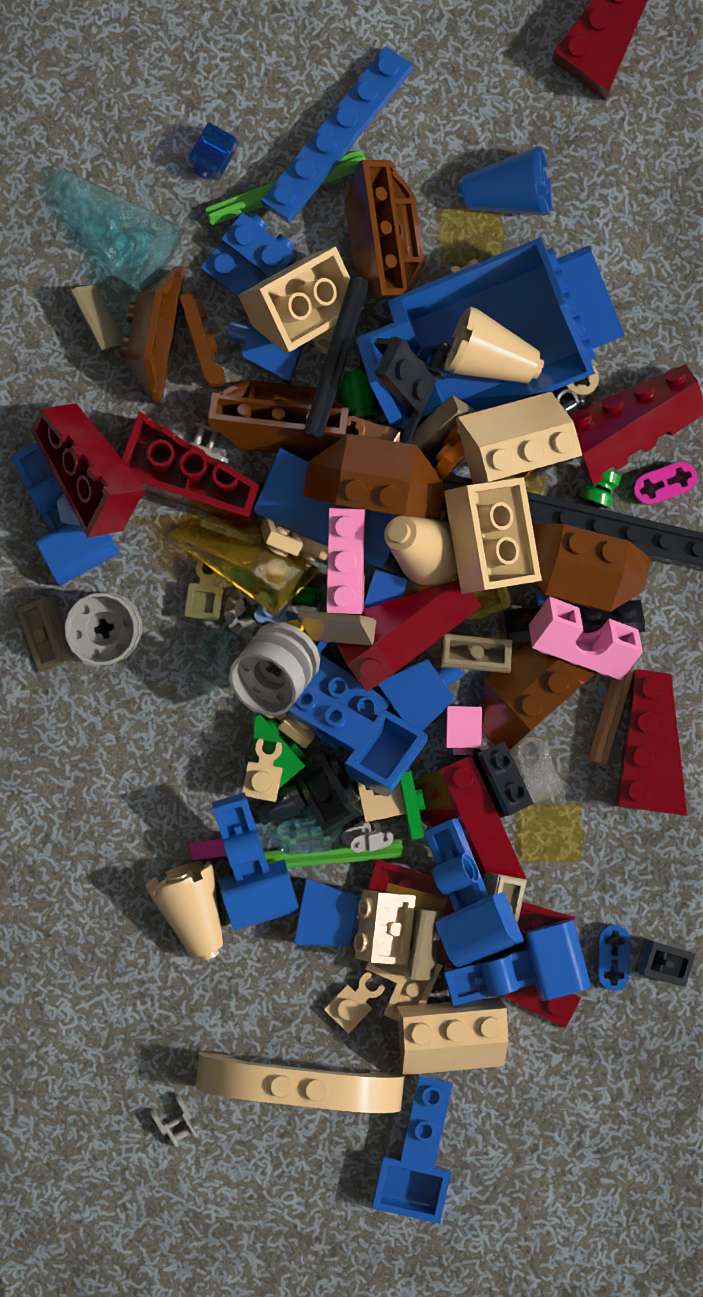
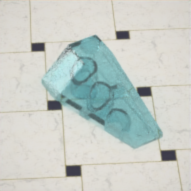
M58 167L45 197L68 225L74 227L85 239L86 246L91 251H95L105 263L104 267L110 274L137 290H142L172 260L185 229L159 214L63 167Z

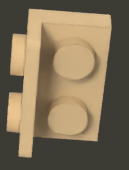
M363 890L362 898L358 904V914L360 916L359 929L354 939L355 956L357 959L370 963L408 965L416 896Z

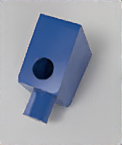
M232 319L226 339L244 344L240 355L241 360L285 384H291L304 344L285 353L255 329L252 324L249 325Z
M428 658L391 675L378 685L402 720L423 731L456 699L448 686L465 674L461 669L439 667L436 669Z
M307 878L294 944L350 946L353 931L358 932L360 916L357 911L359 897Z

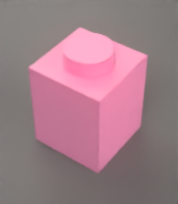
M448 706L446 708L445 748H453V755H473V749H481L482 707Z

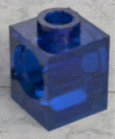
M208 122L188 156L189 164L193 165L191 170L206 180H209L211 176L219 180L239 147L238 138Z

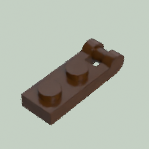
M193 292L180 295L206 383L213 389H219L225 384L226 376L223 368L215 364L212 353L218 351L212 331L208 333L204 331L202 320L208 319L203 301L202 299L195 301Z

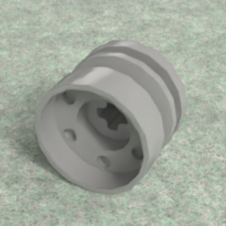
M113 592L94 593L80 599L70 609L65 622V637L71 651L82 661L93 665H110L129 657L138 647L143 634L142 618L137 607L126 597ZM104 618L107 623L114 624V630L109 632V638L106 637L105 633L98 632V627L103 625L102 619Z
M272 622L262 626L230 667L229 680L232 690L243 704L255 712L263 715H280L289 711L319 671L320 657L318 649L311 638L298 627L285 622Z

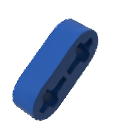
M614 924L606 926L599 933L597 964L599 982L606 989L612 991L625 987L630 976V935L626 929ZM614 930L617 931L618 936L624 938L623 944L617 945V955H611V945L605 943V937H610ZM611 960H616V968L618 971L623 972V977L618 978L616 984L612 985L610 984V979L604 978V971H610Z

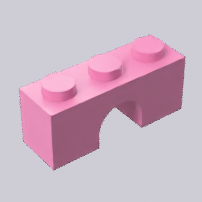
M332 505L329 508L327 613L362 614L364 610L365 509L341 505Z
M550 596L529 624L532 648L543 654L556 656L567 660L573 665H580L594 670L601 675H608L619 680L623 679L643 653L638 629L608 619L598 631L582 633L583 626L579 607Z

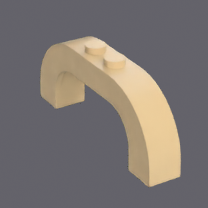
M199 1052L195 1088L205 1093L241 1100L350 1112L394 1113L401 1111L405 1075L379 1071L344 1073L261 1064L238 1060L233 1055Z

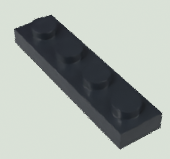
M628 600L609 613L574 605L580 609L583 626L582 633L598 631L608 619L639 630V633L645 632V619L641 600ZM522 608L504 611L507 640H512V643L531 641L529 624L541 608Z

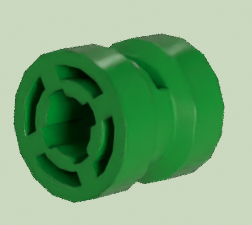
M607 470L602 474L603 480L594 486L588 478L586 485L581 487L578 498L595 506L610 509L613 501L611 494L613 489L619 486L622 477L613 471Z

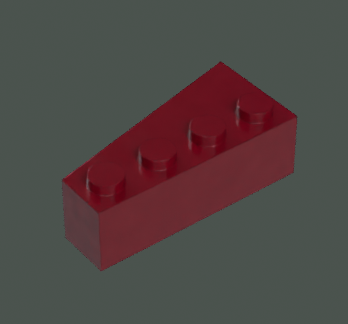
M592 0L554 50L552 61L606 101L648 0Z
M686 364L672 368L662 375L640 382L630 389L608 396L598 403L584 409H578L569 415L574 422L582 456L576 457L593 486L603 480L602 474L612 467L619 470L627 465V458L640 449L644 452L649 451L656 446L658 438L662 435L672 436L703 416V396L698 380Z
M139 411L122 460L146 488L144 492L248 526L253 508L259 496V485L223 462H218L199 447L189 444L170 429L160 426L152 421L149 416Z
M636 669L634 670L615 806L687 816L672 675L670 673Z

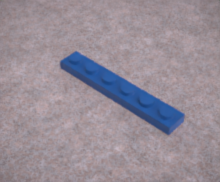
M385 46L261 199L262 205L290 224L413 71V64Z

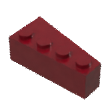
M77 403L40 409L31 432L87 538L124 531L146 488Z

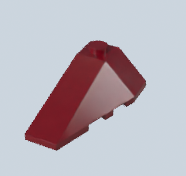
M459 579L424 589L421 592L364 608L362 614H352L376 620L373 645L337 643L348 667L365 690L369 692L481 608L482 604L473 592L461 594Z

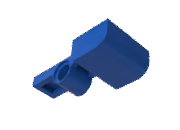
M38 443L10 456L35 506L50 530V533L38 538L35 542L60 586L121 554L111 534L87 538L82 526L61 522L57 501L64 493Z
M287 610L286 616L288 621L299 620L298 617ZM312 640L318 649L320 665L319 671L312 678L309 685L374 722L383 709L387 710L391 702L374 690L367 692L358 679L321 655L329 642Z
M309 684L289 711L285 712L286 715L312 729L315 735L325 744L333 748L341 746L350 751L352 754L345 762L347 775L383 796H390L428 741L426 733L385 709L381 711L373 722Z
M245 792L211 802L227 857L234 872L232 876L218 879L233 930L237 931L300 912L285 859L271 864L267 863Z
M458 818L451 819L425 831V838L437 865L433 868L435 883L443 894L449 896L455 912L435 921L436 928L450 961L456 967H463L523 942L524 939L505 892L489 897Z
M570 918L523 931L522 936L526 949L443 971L452 1006L486 997L508 994L532 984L536 985L538 997L542 1001L589 989L591 983L574 919Z
M419 1074L408 1118L409 1124L405 1132L401 1158L383 1154L372 1209L440 1224L451 1169L435 1166L453 1082Z

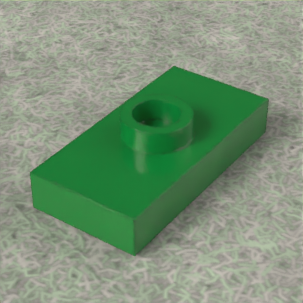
M409 767L399 781L408 834L414 840L424 838L419 810H424L425 804L422 790H415L412 771Z

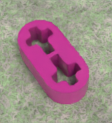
M678 462L644 474L634 484V497L639 503L648 506L690 491L696 484V471L689 463ZM676 469H680L682 473H689L690 478L686 480V487H682L680 483L668 485L667 480L676 475ZM648 480L650 485L662 482L663 488L656 490L654 498L650 499L647 494L641 495L640 490L644 487L643 481Z
M223 839L189 843L191 860L227 856Z

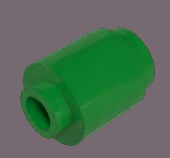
M362 369L342 374L343 380L340 381L338 388L342 404L349 408L348 415L364 420L377 416L375 408L378 407L367 374L363 375Z

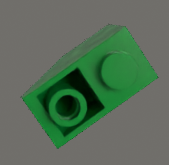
M259 714L254 722L252 762H259V756L255 749L259 739H264L262 749L268 755L274 753L277 742L281 743L282 753L274 760L273 764L275 767L283 768L279 785L280 789L305 767L301 760L306 755L294 741L288 745L279 736L282 732L278 729L279 724L273 718L267 717L265 719Z

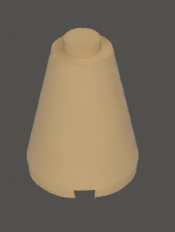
M469 306V308L464 310L452 335L455 339L452 349L447 354L448 357L444 364V370L454 374L526 384L532 378L538 379L544 365V360L540 359L539 350L477 308Z
M398 516L387 524L384 532L385 541L401 570L411 581L420 585H441L458 572L449 522L436 518Z
M202 861L191 862L167 871V877L161 882H158L157 877L146 884L148 894L190 956L199 957L200 961L217 956L219 954L218 949L223 946L211 862L207 861L204 866Z

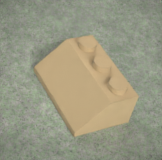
M335 246L308 255L240 293L238 296L252 326L282 351L288 353L336 325L350 276Z
M552 392L456 417L473 485L582 456L574 422Z
M524 477L467 485L444 491L461 594L542 581Z
M500 997L478 999L457 1006H452L451 1002L397 1007L402 1075L505 1065L508 1047L507 1008Z

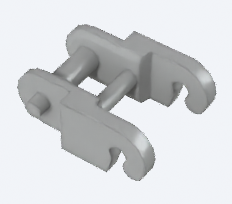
M204 420L201 423L195 422L194 425L198 427L194 441L188 443L199 447L215 460L227 464L229 459L212 453V447L219 431L207 426V422ZM205 430L212 432L207 447L200 445Z
M377 821L372 823V830L369 822L354 824V827L345 829L341 834V841L345 845H350L353 852L358 853L366 850L371 852L390 846L393 842V834L390 831H386V839L383 840L384 836L380 831L381 826Z
M180 1094L175 1097L184 1113L172 1122L163 1124L162 1120L157 1116L156 1110L150 1111L163 1135L167 1133L170 1137L167 1140L168 1143H173L175 1147H179L178 1141L192 1133L194 1136H197L195 1129L198 1128L196 1123L192 1125L190 1122L193 1116ZM184 1120L188 1127L174 1135L170 1128Z

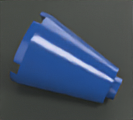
M533 147L463 175L462 183H457L459 203H465L468 210L542 216L551 214L552 189L550 177L547 178L545 167H548L543 147Z

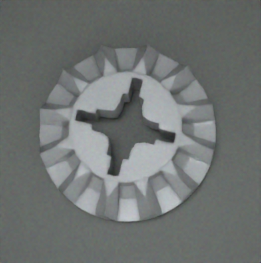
M248 584L236 588L227 598L224 614L228 626L234 633L243 638L252 639L262 626L271 623L265 621L258 625L256 620L254 621L251 617L238 619L246 611L243 599L246 598L253 606L260 604L258 594L267 588ZM271 605L270 610L275 611L276 606Z

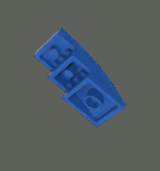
M279 447L253 511L328 546L329 508L335 504L303 496L307 467L310 460ZM366 510L364 562L383 569L391 551L384 538L385 528L392 519L401 515Z

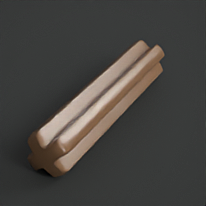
M630 668L622 680L611 678L588 756L591 762L607 765L634 676L632 668Z

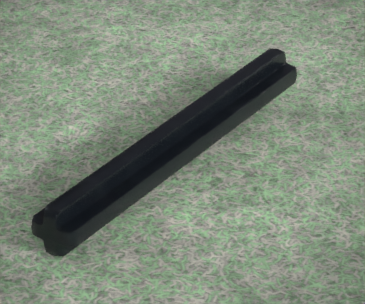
M351 277L348 283L304 428V434L311 438H322L325 433L369 287V282L362 277Z

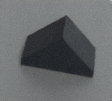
M644 938L634 971L645 976L686 987L696 954Z

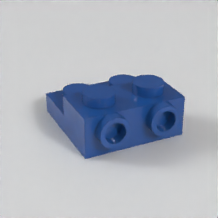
M242 212L221 238L222 242L202 265L201 270L239 299L238 295L292 265L297 259L296 254L292 251L295 245L282 234H279L276 238L265 230L268 224L255 213L248 217Z

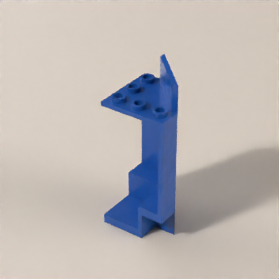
M540 237L387 300L394 323L360 336L356 340L369 383L391 427L394 429L402 426L408 411L375 375L383 357L373 345L376 338H401L409 344V348L415 355L419 349L425 346L438 347V344L442 341L448 342L452 349L455 339L452 335L464 310L471 306L477 308L540 351V359L544 360L542 371L537 380L532 378L528 384L454 374L444 370L443 366L441 371L446 374L444 380L438 379L420 418L422 419L431 415L451 395H454L478 412L552 392L595 374L590 361L596 358L593 349L625 336L590 246L588 245L557 258L553 248L546 250ZM433 356L429 357L426 360L425 364L427 366L429 365Z

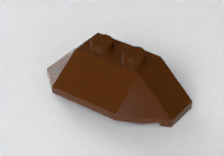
M361 160L358 162L345 201L354 271L369 282L370 289L378 297L399 296L413 289L412 286L425 265L416 197L405 180L395 171L396 167L391 160Z
M183 266L174 267L138 292L136 302L130 301L127 322H131L132 326L130 336L124 335L121 355L126 356L125 361L157 405H162L181 302L180 295H182L186 274Z
M248 380L230 386L223 391L212 392L208 424L240 449L277 453L280 447L299 456L310 457L330 447L346 435L349 408L343 404L340 405L334 400L324 436L317 439L311 438L304 434V428L316 387Z
M347 434L308 462L303 496L335 505L401 516L440 519L446 484L417 445Z
M532 524L542 581H536L533 584L543 596H550L561 601L609 613L645 590L651 558L630 541L566 524Z
M531 641L527 642L511 656L510 673L493 672L484 680L482 731L494 745L505 741L510 751L597 672L580 665H573L567 660L556 656L543 654L532 648Z

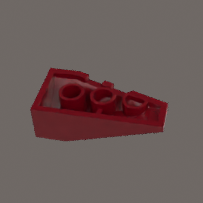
M472 755L413 781L415 790L421 789L425 809L420 810L421 815L432 827L458 818L482 880L484 879L485 872L527 880Z

